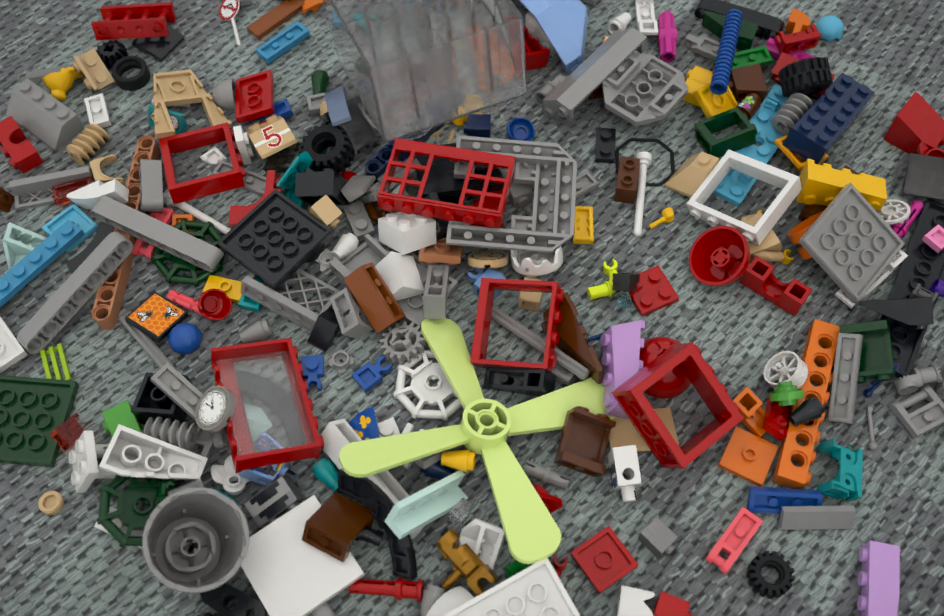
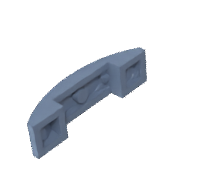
M344 86L325 92L326 105L333 127L352 120L346 100L348 98Z

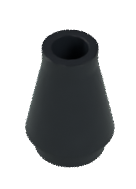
M816 397L807 398L788 415V419L794 427H797L800 424L821 418L825 409Z

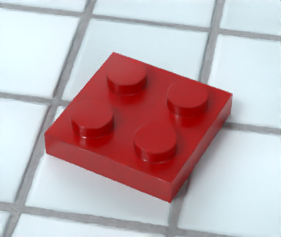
M659 265L638 273L640 274V279L636 285V291L626 292L641 317L679 301L677 293Z
M607 526L570 552L571 557L598 594L604 592L638 567V563L610 526Z

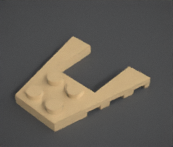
M191 69L153 74L155 139L175 135V129L166 108L168 106L201 102L211 126L228 122L229 128H231L232 122L226 119L223 110L216 106L212 96L206 93L202 83Z

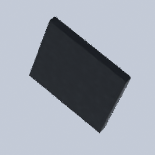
M456 143L443 144L444 146L456 147ZM420 154L414 156V159L417 158L421 165L427 166L429 156ZM439 157L438 159H433L422 198L425 199L428 193L437 192L438 198L461 195L465 179L454 178L455 162ZM475 167L474 174L486 176L488 168ZM493 168L492 177L500 178L498 169ZM416 170L418 181L422 182L425 171ZM469 180L467 189L482 191L485 181ZM489 181L487 192L502 190V183Z
M275 189L217 242V245L276 291L334 235V231Z

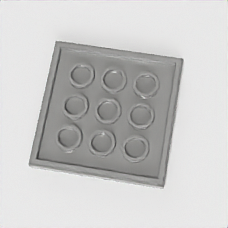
M851 183L844 186L798 241L853 303L861 300L905 244Z

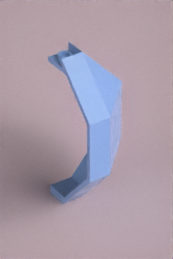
M519 0L535 17L559 55L564 71L570 75L584 62L588 25L586 6L580 0Z

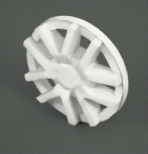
M895 199L886 200L885 204L888 205H883L880 211H876L888 225L903 224V221L909 220L910 206L901 200Z

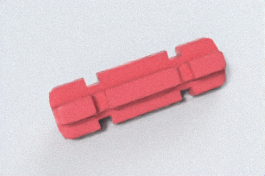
M175 290L169 291L166 297L168 300L190 311L194 310L195 313L200 315L196 299L182 293L179 294Z

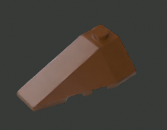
M564 292V300L560 302L559 308L562 312L561 323H558L557 326L559 343L556 346L563 353L589 369V376L597 384H601L603 377L602 367L593 346H587V332L584 326L579 327L576 317L578 312L569 294ZM550 307L543 313L544 322L541 323L545 335H547Z

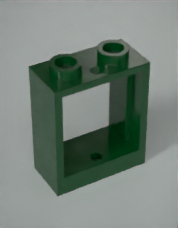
M738 107L694 123L697 141L707 154L715 157H723L728 150L735 152L756 144L757 128L754 124L750 123L746 114L742 113ZM736 124L741 129V131L718 140L712 135Z

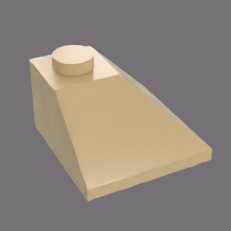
M699 152L687 158L664 184L665 187L691 198L718 164L719 158L705 152Z

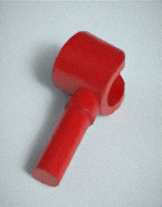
M556 554L552 565L560 579L562 571L566 569L568 558L566 556L564 563L558 564L556 562Z

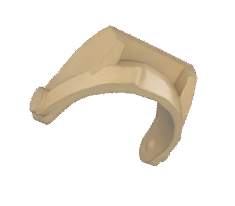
M111 154L89 162L95 182L100 180L105 184L116 179L122 185L125 184L124 178H112L104 175L101 171L107 164L117 161L116 155Z

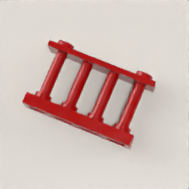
M173 2L101 6L100 11L103 21H93L91 24L96 40L169 36L167 22H175L176 14Z

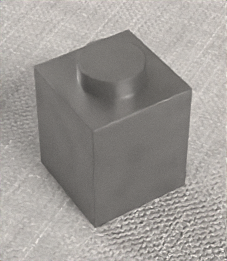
M658 517L647 525L638 537V540L658 559L663 555L668 557L677 548L674 543L678 536Z

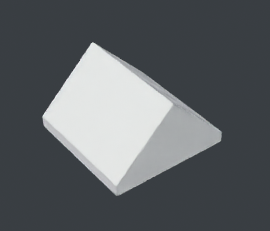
M391 251L375 266L396 301L424 294V287L413 256Z

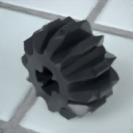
M109 39L108 42H103V45L97 46L96 52L107 70L113 68L117 60L128 56L125 45L118 40L112 42Z

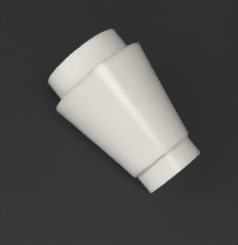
M624 12L611 19L608 25L609 32L613 34L618 29L624 31L631 21V15Z
M352 233L343 234L330 253L333 259L336 257L339 261L358 248V238Z

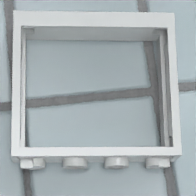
M728 150L686 204L690 211L689 213L696 220L706 221L712 227H733L742 233L747 242L750 241L760 245L802 190L799 176ZM730 169L782 189L754 227L703 205Z

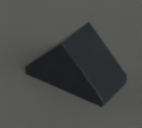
M328 308L318 316L307 343L325 352L341 330L334 309Z

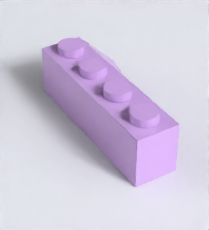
M644 320L611 326L601 335V364L604 372L602 383L605 389L603 402L606 406V415L628 418L612 392L643 368V361L639 360L640 348H644V339L640 338L641 329H645Z

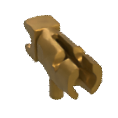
M452 528L436 543L444 559L450 561L454 566V571L441 583V586L448 591L463 576L467 580V585L475 594L480 595L485 591L481 578H486L490 583H493L498 579V575L488 564L485 565L467 543L457 546L460 536Z

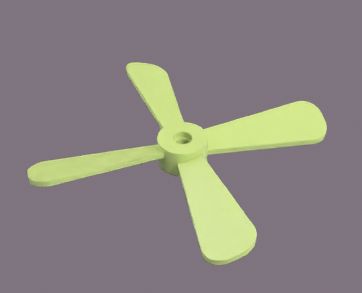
M425 318L421 323V333L464 408L461 424L348 443L339 452V462L342 469L353 477H368L464 444L470 451L482 455L509 550L513 558L523 564H534L552 556L560 545L561 531L506 441L508 436L563 429L567 411L577 406L589 409L590 413L596 415H606V406L603 402L605 396L603 383L597 384L592 378H588L506 408L495 400L484 399L473 364L470 363L471 358L461 328L448 318L438 320ZM607 415L610 417V420L615 418V416Z

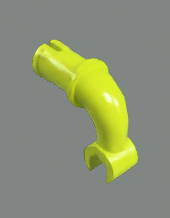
M612 259V267L607 266L604 261L603 272L609 276V281L587 288L590 301L606 296L611 297L616 292L613 290L612 282L613 273H618V263L616 260Z

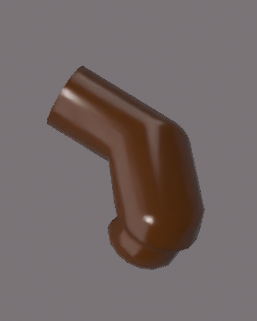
M373 202L365 205L370 219L374 222H378V218L390 213V211L385 210L377 211Z

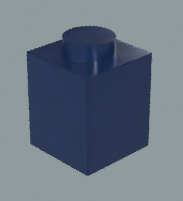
M468 114V122H464V134L474 137L491 138V114Z

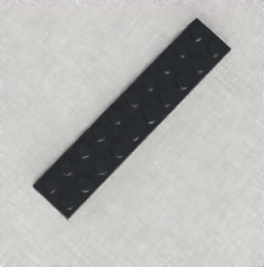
M929 198L924 202V207L905 252L908 256L899 267L888 299L908 298L917 283H920L922 287L929 290L936 279L939 278L944 281V249L937 253L922 241L924 235L938 224L944 225V204ZM936 298V300H935L934 303H933V309H934V307H935L937 298ZM881 314L880 320H887L890 327L895 377L903 378L904 375L911 374L926 329H913V325H907Z

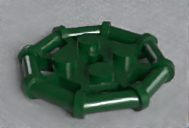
M184 218L172 226L207 243L209 241L205 239V236L210 234L215 242L209 244L219 248L217 242L222 236L210 221L205 223L188 221ZM188 229H196V230H201V231H200V232H193V231H188ZM155 247L153 257H151V263L158 268L167 283L188 284L198 287L200 283L209 278V275L222 272L224 269L222 265L225 252L219 248L224 253V256L213 272L205 270L197 275L196 271H200L202 268L168 252L163 253V250ZM170 260L173 268L169 270L164 261ZM179 271H187L192 273V277L177 274Z
M118 475L107 485L101 486L99 489L101 493L99 518L96 519L98 525H102L122 548L124 546H142L143 537L130 536L132 530L144 531L149 516L157 507L155 504L159 488L157 482L169 479L154 478L152 482H139L136 480V477ZM126 480H129L130 485L126 490L122 492L115 490ZM110 497L117 499V511L109 513ZM140 501H145V505H149V508L145 509V511H140L139 508H136V505H139ZM119 518L122 525L128 528L125 534L112 522L113 519Z

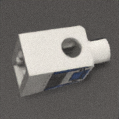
M636 445L614 447L607 455L614 491L621 490L623 503L637 501L635 488L641 484V475ZM623 474H626L629 480H626L623 477Z

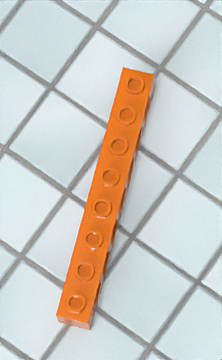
M814 319L811 324L802 356V361L808 367V376L804 384L798 388L804 389L805 397L797 399V404L791 405L790 414L807 398L816 397L822 405H826L830 392H827V386H830L833 380L831 369L835 363L838 333H840L839 326ZM825 412L821 418L807 422L809 426L800 424L794 427L789 421L787 437L781 442L772 479L773 483L791 489H802L804 485L808 486L812 475L811 472H808L809 466L814 463L816 452L813 451L814 444L817 445L821 432L818 431V426L822 424ZM796 440L802 441L804 446L799 445ZM791 460L797 461L800 467L793 465Z

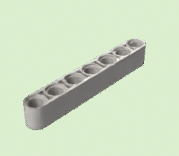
M102 195L90 211L91 215L101 222L206 271L213 272L224 256V253L219 248L108 196Z
M114 231L107 235L19 331L17 341L30 354H37L40 350H43L133 250L132 242L120 232Z

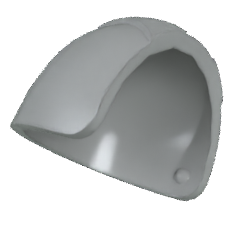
M233 78L221 81L214 87L212 92L213 101L216 106L226 111L236 110L232 88L236 87Z

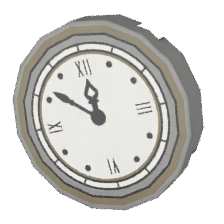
M220 385L212 386L206 390L196 406L195 419L198 426L209 432H217L228 424L226 421L229 416L232 417L236 404L234 394Z

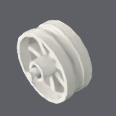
M783 351L768 360L764 367V379L773 388L778 387V383H774L777 380L779 382L792 381V385H797L799 388L807 379L808 367L796 353Z

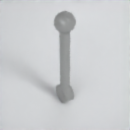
M866 405L870 437L868 447L870 450H876L878 445L874 438L872 405Z

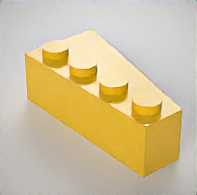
M808 158L799 176L802 190L797 195V203L828 206L844 186L849 183L859 191L875 211H880L887 200L886 179L865 173L852 174L850 169H833L831 164H814V160Z

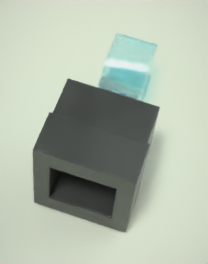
M613 273V290L621 291L617 307H631L632 300L629 292L636 291L640 274Z

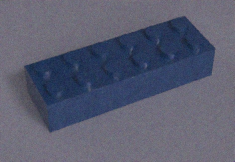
M841 73L792 127L782 145L805 160L807 158L812 159L814 164H819L864 110L875 92L855 81L851 76Z

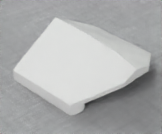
M476 518L462 528L458 546L467 543L485 565L488 564L494 570L504 542V529Z

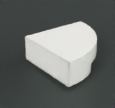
M217 147L200 156L203 162L207 164L212 163L211 165H217L221 160L227 161V158Z

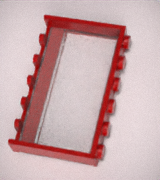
M291 338L211 348V366L215 384L231 391L236 402L234 414L232 417L229 416L226 421L228 424L225 426L235 473H240L242 470L314 457L319 459L320 451L324 448L323 437L318 435L317 417L312 415V399L308 398L306 394L308 393L307 382L302 380V365L297 362V347L292 345Z

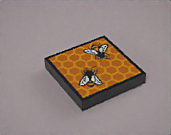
M154 291L129 313L125 320L128 324L160 343L177 324L187 318L188 311Z

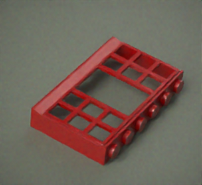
M395 138L390 159L377 194L379 209L422 215L427 218H440L446 221L464 222L469 225H482L488 228H501L515 172V157ZM401 152L410 153L408 163L398 162ZM419 154L429 156L427 166L412 164L414 156ZM439 157L450 159L452 162H470L458 204L422 198L433 159H438ZM478 164L489 165L486 176L473 174V166ZM396 167L406 168L403 178L393 177ZM493 168H508L506 179L492 177ZM410 169L425 171L422 182L408 179ZM470 178L485 181L483 190L467 189ZM489 181L504 184L502 194L487 192ZM391 182L401 183L398 194L388 193ZM406 184L420 187L417 197L403 195ZM465 195L481 196L478 207L463 205ZM485 197L500 199L498 210L483 208Z

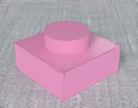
M939 224L922 238V241L937 253L944 249V228Z

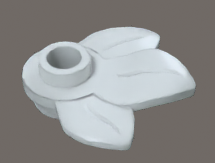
M231 455L227 457L224 465H212L211 467L213 481L223 485V489L230 495L242 493L246 483L250 482V480L242 478L238 473H235Z

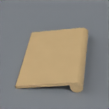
M670 407L654 409L679 445ZM615 416L612 421H615L616 425L610 430L609 434L610 451L614 447L636 445L637 452L651 451L630 419Z

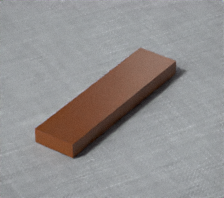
M304 0L283 1L247 26L248 32L258 40L262 39L302 10Z

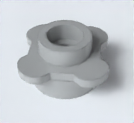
M338 350L329 359L328 364L330 367L336 368L339 374H344L346 369L354 364V358L349 357L344 350Z

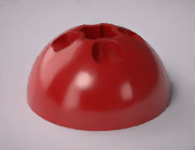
M716 226L706 230L695 240L689 253V268L692 275L699 282L713 287L727 286L737 281L747 270L750 261V248L747 240L742 233L730 226Z
M653 337L644 341V348H640L639 360L643 361V368L671 346L682 343L669 337ZM678 364L645 390L644 393L655 398H673L685 392L691 385V382Z

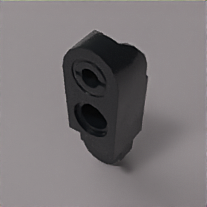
M222 584L215 589L200 593L203 599L202 602L223 616H247L250 611H255L254 616L268 615L264 605L259 600L228 584ZM233 599H237V605L233 609L228 610V603Z

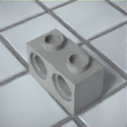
M344 288L330 298L342 335L358 339L374 329L348 288Z

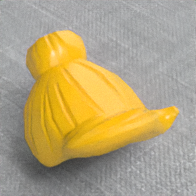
M68 66L67 68H62L60 72L46 75L42 80L46 87L51 90V96L58 101H65L67 99L66 92L72 87L75 80L83 77V73H78L76 68Z

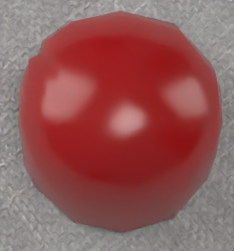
M209 289L198 298V310L204 318L219 321L226 318L232 311V300L222 290Z

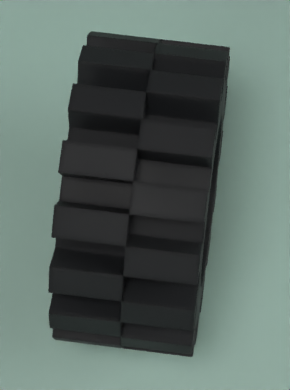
M764 551L762 554L756 555L748 565V572L746 573V578H749L748 584L754 587L753 591L755 593L757 591L760 593L759 596L763 598L768 596V599L779 598L793 586L792 582L795 580V576H792L795 571L794 568L789 567L791 564L789 560H783L785 557L783 554L777 556L776 551L771 553ZM771 566L777 570L779 574L777 583L770 584L762 578L761 570L763 567Z

